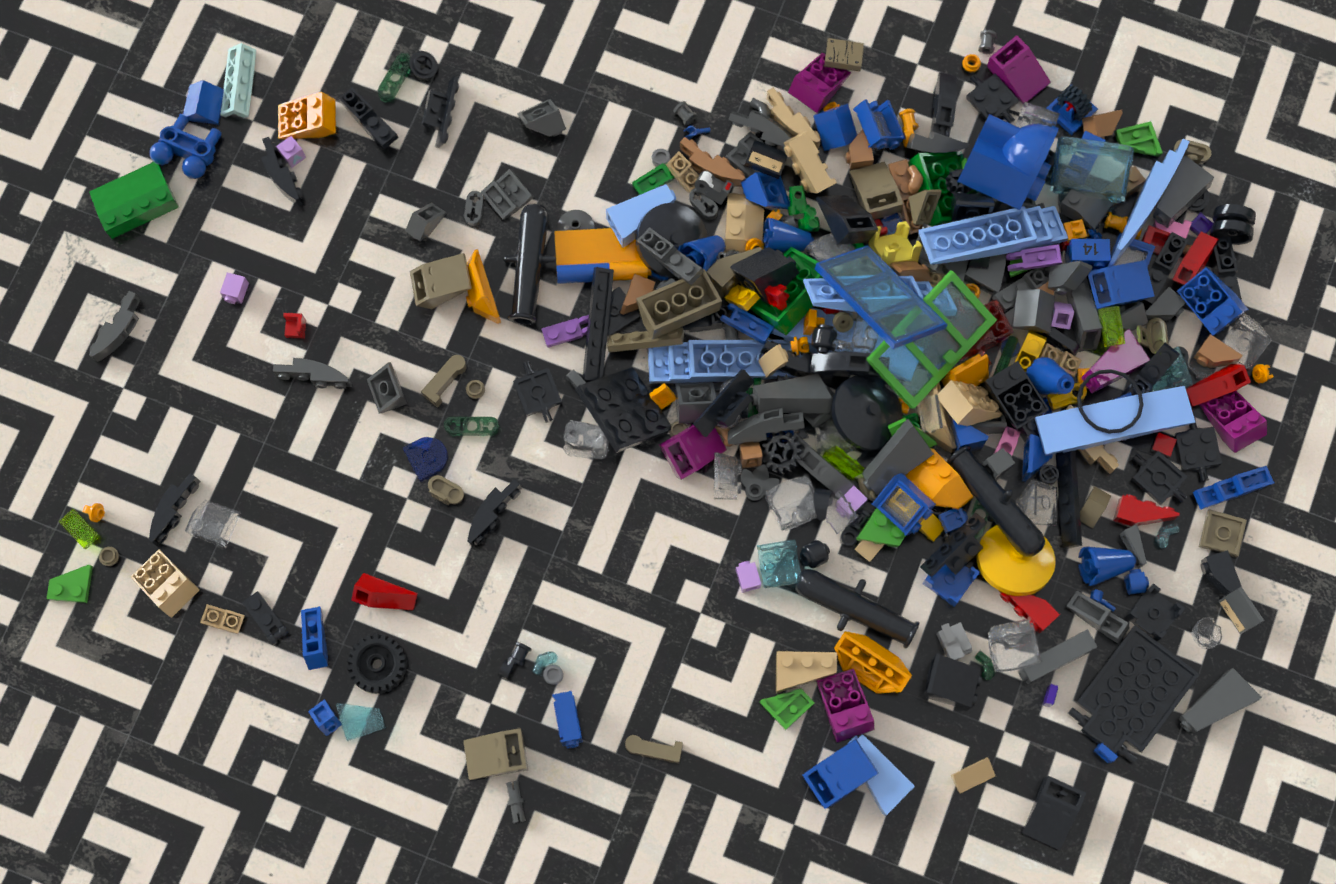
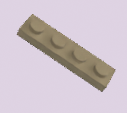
M680 327L655 339H651L648 331H634L625 334L616 333L609 335L607 349L608 352L681 345L683 344L684 330L683 327Z

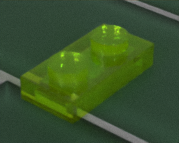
M1119 306L1098 309L1104 347L1126 344Z
M837 445L825 450L822 457L850 479L862 474L864 467L857 460L850 457Z
M74 508L58 521L85 550L100 537Z

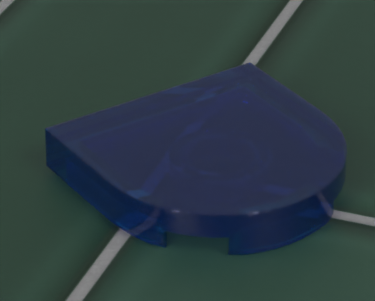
M423 437L403 447L420 482L440 472L448 460V452L445 445L435 438Z

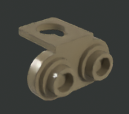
M1182 139L1174 145V152L1177 150ZM1190 141L1184 155L1199 165V163L1209 160L1211 149L1205 144Z
M1160 318L1151 319L1147 324V329L1141 325L1137 326L1139 344L1150 349L1152 353L1155 354L1165 342L1169 345L1167 326L1164 320Z
M433 476L428 482L431 496L446 505L458 504L464 498L463 489L442 476Z

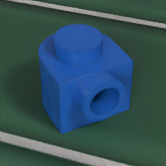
M1141 569L1130 570V574L1124 576L1127 593L1137 594L1146 592V588H1149L1148 577L1145 576L1144 572H1141Z

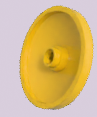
M997 525L989 529L980 541L983 549L976 555L979 571L991 586L1003 593L1014 596L1031 595L1044 588L1054 573L1055 554L1046 538L1043 549L1032 557H1026L1017 552Z

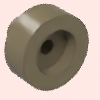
M839 312L833 318V325L837 331L847 332L853 326V319L847 312Z

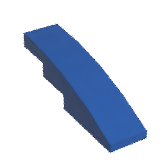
M1263 466L1197 489L1193 494L1200 510L1272 485L1274 481L1267 466Z

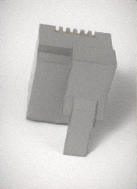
M961 622L953 626H949V623L941 626L942 630L938 631L936 635L946 657L958 660L972 652V646Z

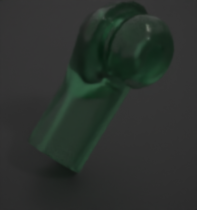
M980 650L974 658L983 664L984 671L982 672V677L990 680L996 673L994 661Z

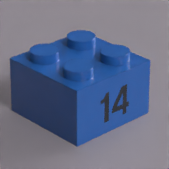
M1071 239L1065 250V263L1082 261L1092 266L1091 271L1107 267L1111 261L1110 239Z

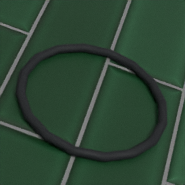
M1113 369L1098 370L1087 376L1080 385L1077 396L1079 412L1084 420L1096 430L1109 434L1121 433L1133 427L1141 417L1144 405L1142 392L1136 382L1125 373ZM1113 373L1122 376L1132 383L1138 393L1140 405L1137 416L1130 424L1121 429L1109 430L1097 426L1088 419L1082 408L1081 396L1083 388L1091 378L1099 374Z

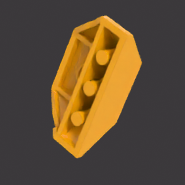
M476 249L467 262L472 289L468 290L469 296H466L468 307H473L475 313L499 324L501 320L479 251Z
M930 448L934 455L905 476L936 504L935 506L960 509L973 498V495L960 475L934 449Z
M845 631L834 647L843 672L854 669L858 681L875 693L902 692L912 677L898 656L866 635Z

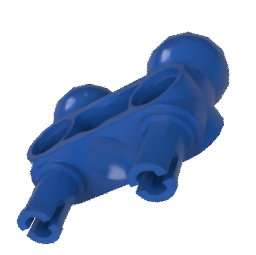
M180 114L173 126H168L161 130L160 139L150 148V158L156 164L165 165L172 160L173 153L185 158L182 164L183 173L188 178L197 179L204 175L206 165L213 162L216 151L215 144L222 134L218 129L212 128L206 139L203 140L186 133L183 130L189 123V118Z

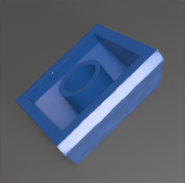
M205 80L191 84L183 115L187 116L189 121L219 125L224 89Z
M848 104L813 115L824 151L846 146L857 136Z
M954 420L951 423L957 447L954 452L966 445L971 447V452L980 450L989 438L988 435L972 426L959 425Z

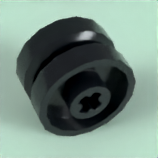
M1237 204L1220 205L1214 209L1212 218L1214 223L1211 226L1210 236L1215 238L1230 236L1232 245L1247 244L1253 240V225L1256 220V212L1253 209Z

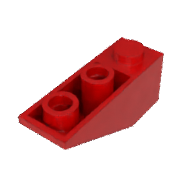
M1200 232L1180 263L1172 280L1184 286L1201 272L1219 239Z
M1230 364L1186 388V392L1191 406H1196L1234 392L1251 383L1244 365Z
M1127 494L1119 499L1113 521L1132 527L1136 524L1140 526L1175 520L1180 513L1175 512V509L1164 506L1162 508L1156 506V503L1145 500L1143 502L1137 500V497Z
M363 573L354 585L351 601L372 608L413 610L418 593Z
M999 591L1001 593L1000 597L1006 603L1010 602L1014 606L1015 613L1020 617H1024L1028 621V626L1034 632L1038 631L1041 633L1060 615L1044 599L1033 595L1014 596Z

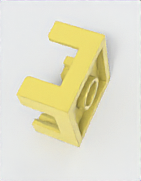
M907 221L899 222L895 234L880 236L881 226H877L878 231L869 240V246L890 268L892 262L916 261L918 263L922 245L919 241H916V244L912 246L907 239L910 230Z

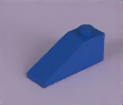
M321 607L301 610L303 657L308 670L328 667V653Z

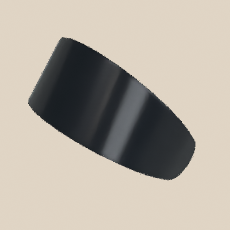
M816 488L814 491L815 512L817 518L821 521L827 517L828 505H832L834 502V491Z

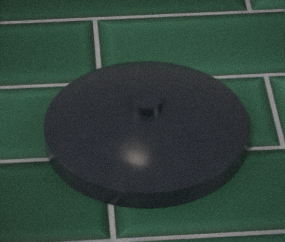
M664 203L649 210L640 220L636 231V247L641 260L652 272L666 278H678L651 256L637 240L650 227L672 243L678 250V247L683 243L706 238L708 234L703 221L692 209L678 203Z
M853 376L839 385L832 399L831 412L837 431L846 442L861 450L875 451L883 448L892 437L888 425L903 419L901 404L896 393L885 381L878 377Z

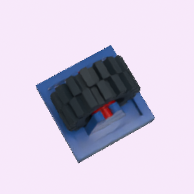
M1069 85L1045 110L1048 115L1071 135L1083 125V118L1093 116L1098 110L1090 102V99L1087 98V95L1083 94L1081 89L1078 90V87Z

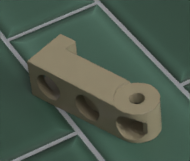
M460 355L452 356L421 391L423 397L436 407H439L442 403L440 397L458 375L466 371L465 359Z
M631 735L626 739L625 746L627 751L632 754L679 764L683 742L675 741L673 747L641 740L639 736Z

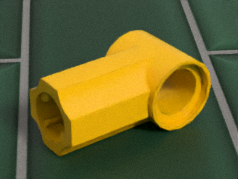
M1075 383L1072 391H1079L1081 383ZM1085 386L1083 388L1081 402L1084 400L1087 394V389ZM1071 391L1067 394L1047 395V400L1051 410L1055 411L1070 404H1078L1077 397Z

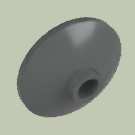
M570 210L564 213L557 225L558 231L594 229L593 219L582 210ZM578 223L579 225L578 227H573L572 224Z

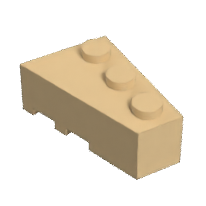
M802 132L783 142L785 145L784 151L788 157H791L793 162L792 168L796 174H799L801 178L800 185H803L804 191L819 193L837 183L834 178L830 179L826 172L828 166L826 163L822 164L818 155L819 151L808 132Z
M777 651L776 694L835 675L837 673V652Z

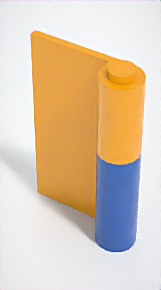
M612 228L554 231L558 284L592 282L594 267L613 269V281L632 280L634 274L647 279L648 275H651V270L643 263L638 254L636 239L622 248Z

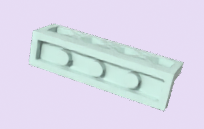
M243 43L228 49L221 116L223 117L232 114L243 118L249 116L256 49Z

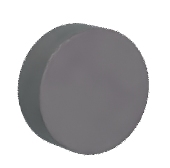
M657 149L652 154V163L656 167L670 161V154L665 149Z
M549 665L545 668L543 677L548 684L557 685L563 679V671L557 665Z

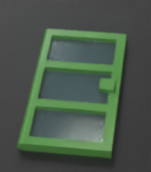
M952 270L923 299L948 326L944 330L892 349L883 341L866 359L911 409H914L997 321ZM915 307L890 335L897 339L933 325V323Z

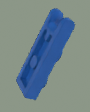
M730 303L728 308L733 313L730 318L722 315L720 320L756 341L765 344L773 332L774 326Z

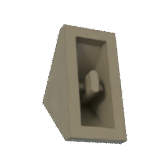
M940 189L924 190L909 197L912 219L915 225L930 224L942 192Z
M1094 486L1080 510L1081 523L1093 529L1106 509L1111 495Z

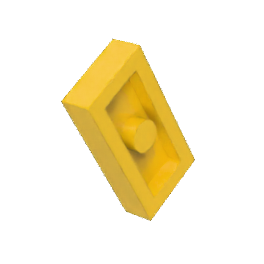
M736 285L729 291L725 299L728 303L748 311L760 297L756 292Z

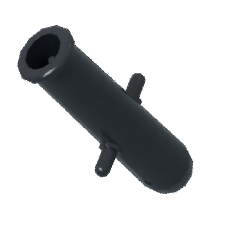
M528 204L523 208L520 215L517 253L504 256L503 258L506 263L516 264L512 314L508 318L509 321L520 325H533L537 323L535 312L542 265L556 261V256L544 254L549 216L547 209L540 204Z
M966 445L952 454L947 463L960 475L965 485L989 514L987 520L996 523L1021 555L1032 557L1038 554L1045 545V538L1037 526L1011 498L1013 495L1012 490L1005 491L971 453L970 446Z
M806 569L800 573L795 583L796 591L802 597L840 614L841 618L837 625L839 631H843L847 622L853 620L904 644L903 647L906 649L909 647L920 623L918 621L914 623L863 596L862 592L866 586L864 579L859 580L855 589H850L816 570Z

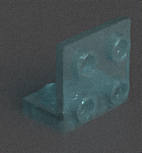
M795 539L757 545L764 588L796 584L802 581Z

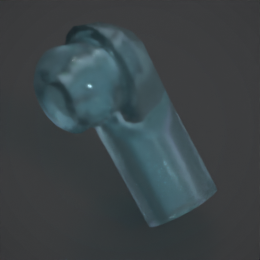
M1177 523L1158 530L1156 542H1158L1157 544L1160 548L1168 546L1170 535L1180 532Z
M548 651L538 655L531 672L541 675L544 666L557 661V654Z

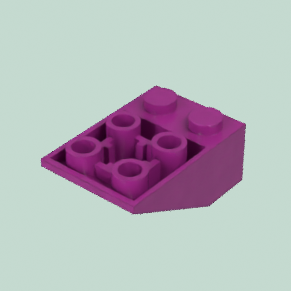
M1017 35L989 58L987 68L1002 80L1023 105L1051 83L1030 48Z
M821 53L794 77L788 91L790 95L816 113L830 101L851 75V72L845 69L825 67L826 55L824 53Z
M1237 391L1199 404L1222 441L1234 453L1267 435V420Z
M694 425L659 444L674 474L680 480L698 471L727 450L715 428L707 437H704Z
M854 669L816 681L837 742L875 730L873 716Z

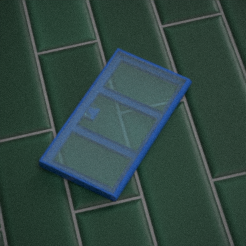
M868 245L816 263L815 270L892 349L944 330L948 326Z

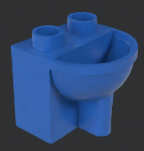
M989 114L957 182L1020 210L1026 197L1036 201L1043 188L1045 178L1051 167V164L1044 161L1059 128L1043 124H1031L1019 128Z

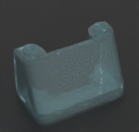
M1059 137L1056 145L1050 191L1061 195L1064 192H1068L1069 189L1106 194L1109 201L1114 203L1125 202L1134 160V149L1122 144Z

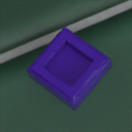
M1200 212L1192 221L1189 230L1197 236L1200 232L1207 234L1213 222Z
M1050 684L1047 687L1043 702L1044 706L1051 707L1054 705L1058 691L1057 685Z

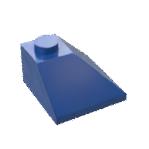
M756 172L741 182L743 193L747 200L769 208L788 209L790 207V201L781 176L779 179H776L764 173Z
M1030 434L1024 443L1022 481H1027L1045 466L1049 459H1052L1053 454L1045 456L1039 436Z

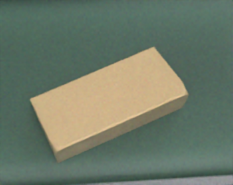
M988 757L951 775L959 793L995 777Z

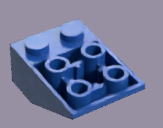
M1145 260L1090 271L1088 274L1097 311L1155 297Z
M1208 267L1204 268L1177 290L1212 335L1220 333L1249 310L1241 299Z
M855 739L803 774V777L823 808L827 809L869 781L879 772L857 739Z

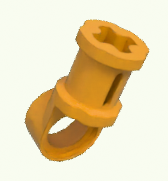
M905 109L899 112V118L902 119L903 134L906 138L903 140L905 147L908 144L911 133H914L919 128L914 118V109Z
M1109 212L1104 228L1110 227L1123 233L1127 224V217H1119ZM1142 228L1134 239H1140Z

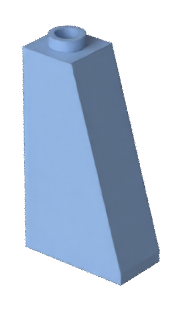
M665 184L606 209V219L622 248L636 239L637 227L642 217L658 205L674 203L676 200L675 193Z
M863 734L859 738L855 736L850 742L857 739L879 772L865 784L880 811L886 816L915 786Z

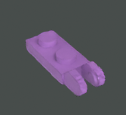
M1058 244L1021 250V252L1006 255V260L1022 258V263L1009 265L1008 271L1029 270L1062 264Z
M589 315L542 328L547 348L583 338V336L587 335L588 327L581 330L580 325L588 323Z

